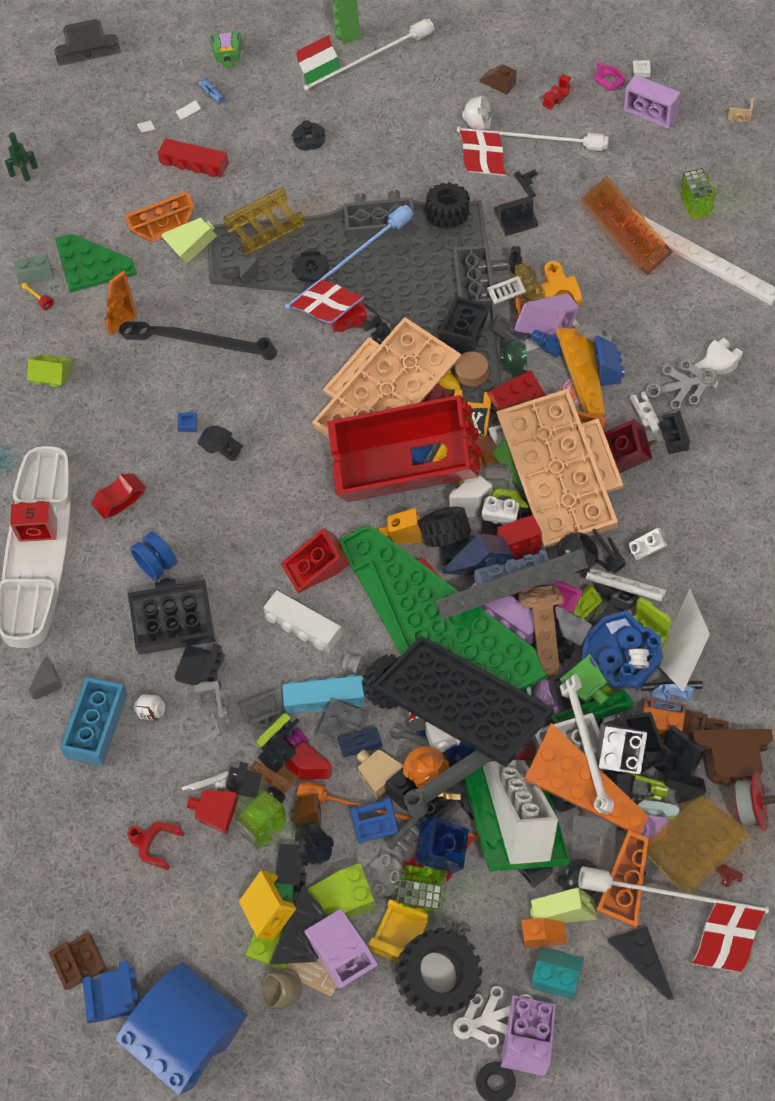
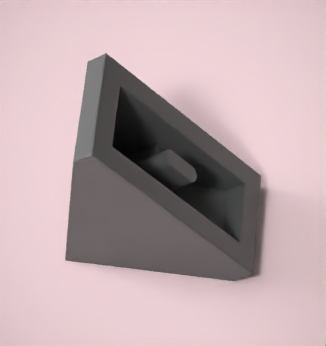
M44 657L29 689L32 699L35 700L62 688L47 657Z

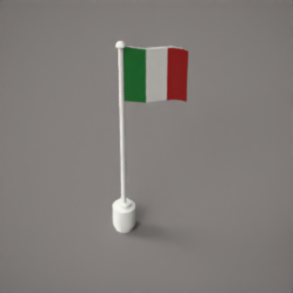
M423 19L410 26V34L341 69L338 57L331 44L330 35L298 50L297 59L306 82L304 90L308 91L309 88L409 37L418 41L430 35L434 31L433 23L430 19Z

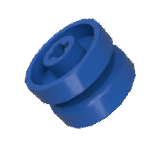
M153 531L143 537V543L137 542L129 548L139 567L154 581L164 575V569L170 570L177 564V559L169 546Z

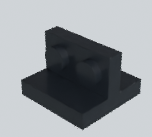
M531 196L494 207V212L505 236L538 227V221L533 213V199Z

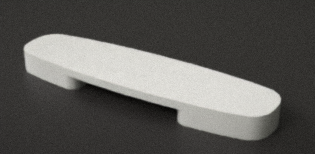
M42 446L30 450L24 456L13 491L15 504L20 502L36 503L38 501L50 503L57 518L56 540L19 542L11 525L9 527L2 581L0 582V635L3 641L11 647L29 648L43 642L47 637L58 599L67 551L72 493L71 464L65 451L59 447Z

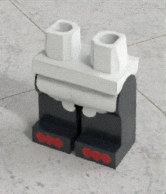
M492 496L485 498L482 510L481 534L497 536V527L500 524L502 526L520 520V503H516L515 500L511 499L505 501L497 500L496 497Z

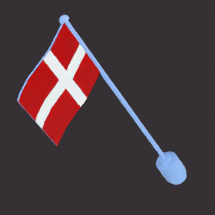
M406 204L398 207L388 215V225L293 301L289 304L286 303L285 308L303 311L326 323L336 321L365 296L352 293L337 284L324 280L390 227L399 230L411 221V217L414 216L412 210Z

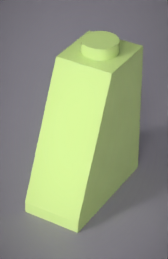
M198 218L167 231L161 236L179 257L188 263L217 235L213 231L215 227L209 221L205 223L202 218Z
M580 888L531 900L532 908L530 909L532 919L546 918L563 923L598 919L594 898Z

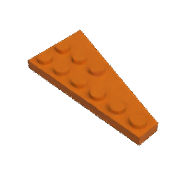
M551 723L524 780L626 831L630 830L641 835L649 816L600 769L599 772L605 793L613 800L614 807L611 813L608 812V815L597 812L594 802L598 796L587 757Z

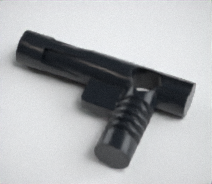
M534 169L523 175L520 171L515 172L514 176L528 196L535 197L536 194L529 185L533 183L531 178L537 176V171Z

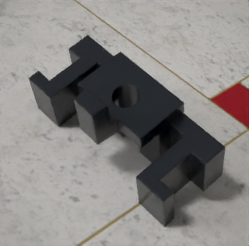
M379 315L375 316L371 322L366 320L362 325L365 331L373 328L377 329L371 333L372 340L378 344H381L392 332L387 323H383Z

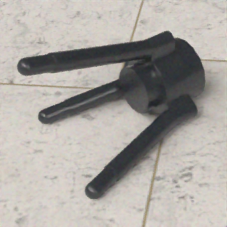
M593 529V533L609 554L606 558L607 563L598 559L597 563L604 567L607 572L611 570L613 573L618 572L626 565L625 559L619 553L612 538H608V541L614 553L597 530Z

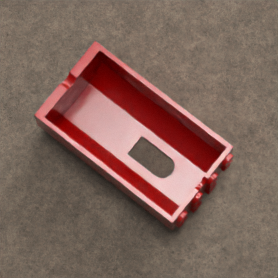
M460 395L327 421L330 450L333 456L332 466L336 495L346 502H352L478 478L480 471L479 457H482L481 447L477 444L479 431L478 428H475L471 405H468L467 401ZM438 443L446 445L448 452L443 460L413 466L412 448Z

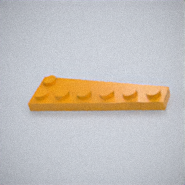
M558 328L556 335L560 341V347L584 413L603 418L606 413L593 342L578 334L579 329Z

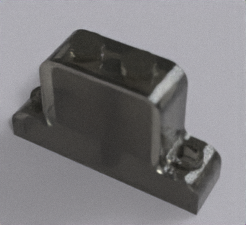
M98 19L66 25L63 28L66 43L57 46L54 50L58 66L121 53L118 37L114 34L104 35L101 21Z

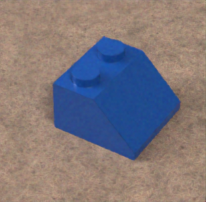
M599 335L595 336L594 353L600 386L621 384V377H624V367L620 366V362H622L621 352L617 351V345Z

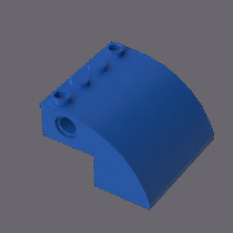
M182 962L170 970L150 989L133 1010L115 1040L172 1090L181 1095L192 1090L213 1055L224 1052L228 1048L248 1015L186 963Z

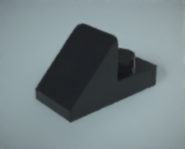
M667 767L662 773L664 784L668 788L676 790L677 804L705 795L706 786L704 779Z

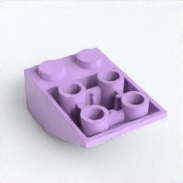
M569 294L543 298L532 302L529 301L524 303L514 330L532 334L536 329L544 332V334L548 333V335L553 336L558 328H571L580 308Z
M342 909L337 910L304 930L336 988H342L377 966L367 945Z
M512 996L501 1067L545 1076L551 1063L556 1004Z

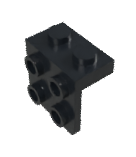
M213 643L211 651L187 646L174 676L175 680L193 686L205 681L215 682L220 665L223 664L225 658L221 645Z
M298 718L293 722L289 720L261 748L263 752L258 758L274 775L297 753L283 738L300 721Z

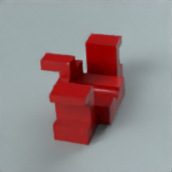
M562 74L559 77V86L554 85L550 92L548 91L542 96L544 99L542 106L551 110L555 104L559 105L570 94L569 89L571 85L569 81L571 77Z

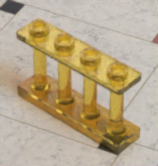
M283 187L223 217L225 229L228 233L236 230L242 238L241 244L245 255L300 228L305 224L301 211L294 214L286 204L288 199L286 190ZM281 207L288 216V218L280 222L272 213V210ZM264 214L273 224L267 229H264L257 220L258 217ZM249 222L258 232L251 237L241 227Z

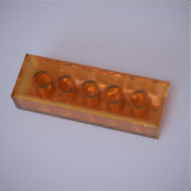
M608 176L604 177L581 199L625 253L647 276L674 252Z

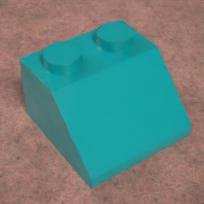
M542 947L532 978V989L574 1000L584 958Z

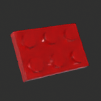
M531 370L487 393L497 411L546 396Z

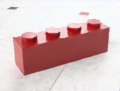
M165 138L158 151L159 161L163 165H171L181 170L187 169L195 173L208 174L210 177L222 178L229 164L226 152Z

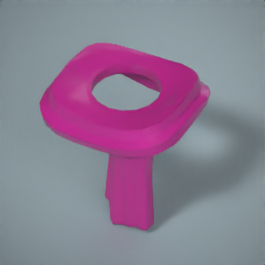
M599 61L597 62V71L594 79L598 84L612 91L625 82V77L617 68L610 65L604 67V64ZM606 75H612L616 78V81L610 83L603 78Z

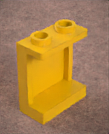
M262 870L241 897L239 904L256 936L274 940L294 913L296 907L293 903L282 900L274 885L278 876L275 873Z
M389 899L387 911L378 931L369 942V950L399 962L398 956L404 950V947L416 936L425 932L429 916L421 908L415 907L413 909L405 903H399L398 900L393 901Z

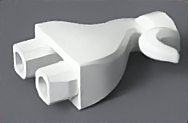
M725 338L719 341L714 340L707 349L706 357L695 363L694 366L701 370L713 369L717 375L728 374L737 368L743 352L738 348H735L732 352L729 351L730 343ZM690 372V378L698 377ZM707 376L705 378L706 381H710L712 379L711 376ZM717 380L716 384L713 385V388H716V387H717V385H718V380Z

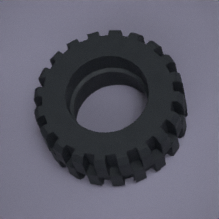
M437 928L435 931L432 929L427 930L412 939L398 956L399 962L395 966V971L398 972V976L395 977L396 984L401 986V989L398 991L401 996L405 995L407 997L406 1003L409 1006L414 1005L416 1007L415 1011L420 1014L426 1012L427 1016L431 1017L436 1015L443 1017L453 1014L468 1005L469 1001L476 996V989L481 986L482 980L479 979V976L483 972L482 967H478V963L481 961L480 956L474 955L473 950L476 948L473 944L468 945L465 942L467 938L463 935L457 937L456 931L449 930L445 932L444 928ZM438 953L451 961L456 972V982L450 991L440 993L434 991L425 983L421 974V962L426 955Z

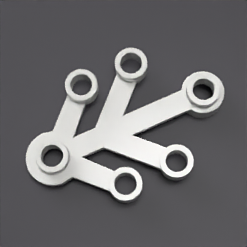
M500 986L491 988V996L482 1016L473 1019L477 1008L483 1004V997L478 993L475 997L481 1000L479 1004H474L470 1000L465 1016L458 1018L453 1024V1032L459 1039L473 1037L485 1042L492 1049L499 1045L497 1035H488L477 1028L486 1026L506 1034L507 1025L498 1020L509 1017L510 1006L493 1012L498 1000L503 997V989ZM499 990L501 992L500 996H494L493 991ZM527 994L519 996L523 998L533 999L531 996ZM462 1025H466L468 1027V1030L466 1032H462L460 1030V1027ZM490 1038H495L497 1042L496 1044L491 1045L489 1044L488 1040Z

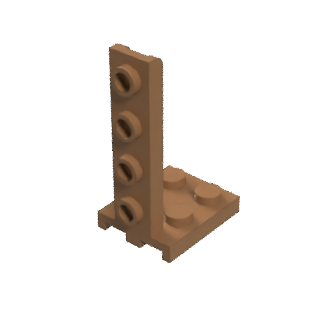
M556 584L532 587L518 592L517 597L522 608H532L536 650L548 678L559 675L553 606L563 604L562 595Z

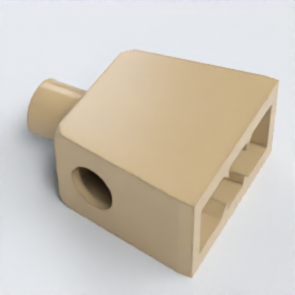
M362 750L356 757L361 763L358 767L360 777L378 800L385 794L386 781L403 768V765L381 750H377L372 755L366 750Z

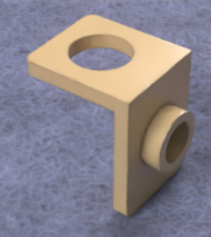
M751 97L750 109L730 107L728 120L751 122L754 98Z

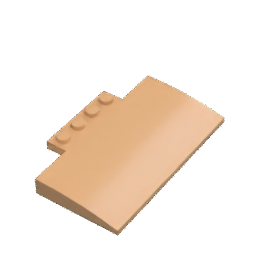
M404 317L381 344L368 338L325 386L323 392L331 397L332 400L315 418L312 424L317 431L329 438L327 421L421 403L462 356Z
M568 389L496 412L531 512L542 532L544 548L558 545L561 538L571 532H582L592 536L595 535L592 531L593 529H596L598 533L618 528V521L607 493L623 488L622 479L599 419L581 424Z

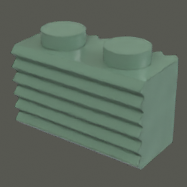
M48 254L13 261L19 285H22L24 282L29 284L53 279L52 266Z

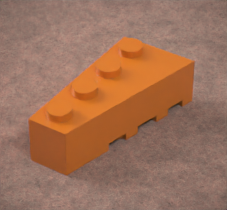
M628 830L610 874L613 877V881L643 885L649 838ZM612 885L611 889H608L605 893L603 892L596 912L637 928L642 890Z

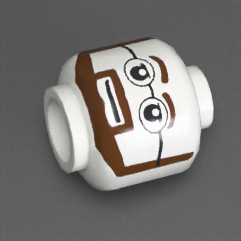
M143 694L134 703V711L141 720L155 721L164 714L165 703L158 695Z

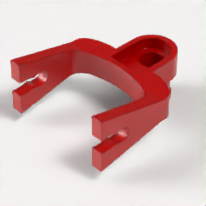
M154 822L147 831L141 830L137 826L130 827L128 829L130 832L127 831L128 839L133 846L139 848V858L141 861L169 870L170 866L166 860L148 856L153 839L160 831H166L183 837L184 832L181 831V827L161 822Z

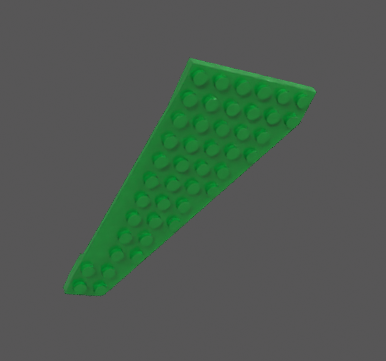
M369 526L361 527L339 539L352 569L357 574L401 656L420 636H423L521 691L548 678L536 650L480 607L441 619L435 600L459 591L377 529Z

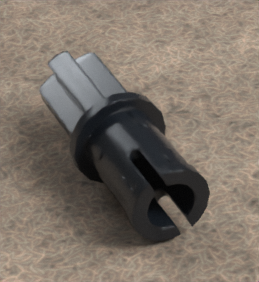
M512 246L511 256L509 257L510 272L512 271V274H519L523 262L521 248L519 246Z

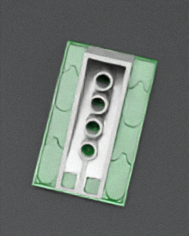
M458 750L459 761L476 750ZM513 759L507 767H504L491 760L464 778L465 789L489 872L569 865V854L550 793L524 780L533 761Z

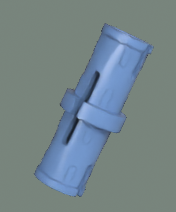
M202 78L199 81V86L206 91V95L212 97L217 104L220 105L226 101V97L219 91L218 87L212 85L207 78Z

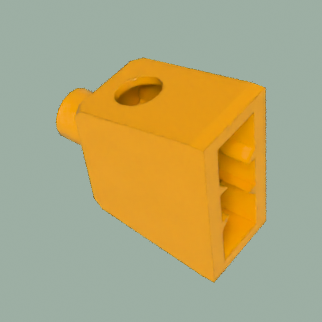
M416 508L388 516V526L379 528V532L387 538L391 537L396 545L424 542L419 525L421 518Z

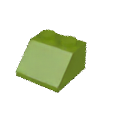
M39 354L29 358L27 380L33 381V384L43 385L44 383H50L52 387H61L62 384L67 383L75 358Z

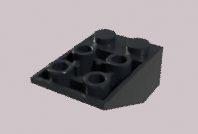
M401 768L386 781L385 793L389 797L391 796V799L399 807L409 812L404 802V796L409 791L419 788L414 780L404 776L403 768ZM441 796L435 797L427 803L428 811L419 819L430 824L457 800H447Z

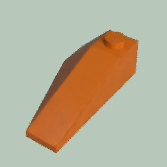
M122 271L109 281L105 325L110 336L117 332L124 322H130L138 316L125 271Z

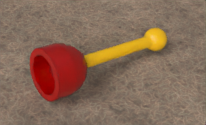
M26 282L22 283L21 287L23 289H27L39 299L38 304L43 310L46 311L53 306L54 300L50 296H40L28 287Z

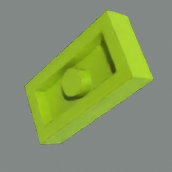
M587 586L583 590L573 612L583 619L602 602L593 586Z

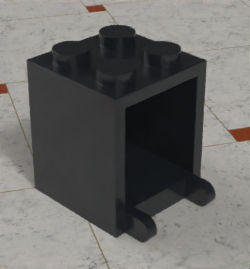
M636 711L630 715L624 712L616 715L615 720L605 722V724L619 725L647 732L641 773L646 772L670 756V749L664 748L651 712L642 713V711ZM610 770L611 775L624 774L621 771Z

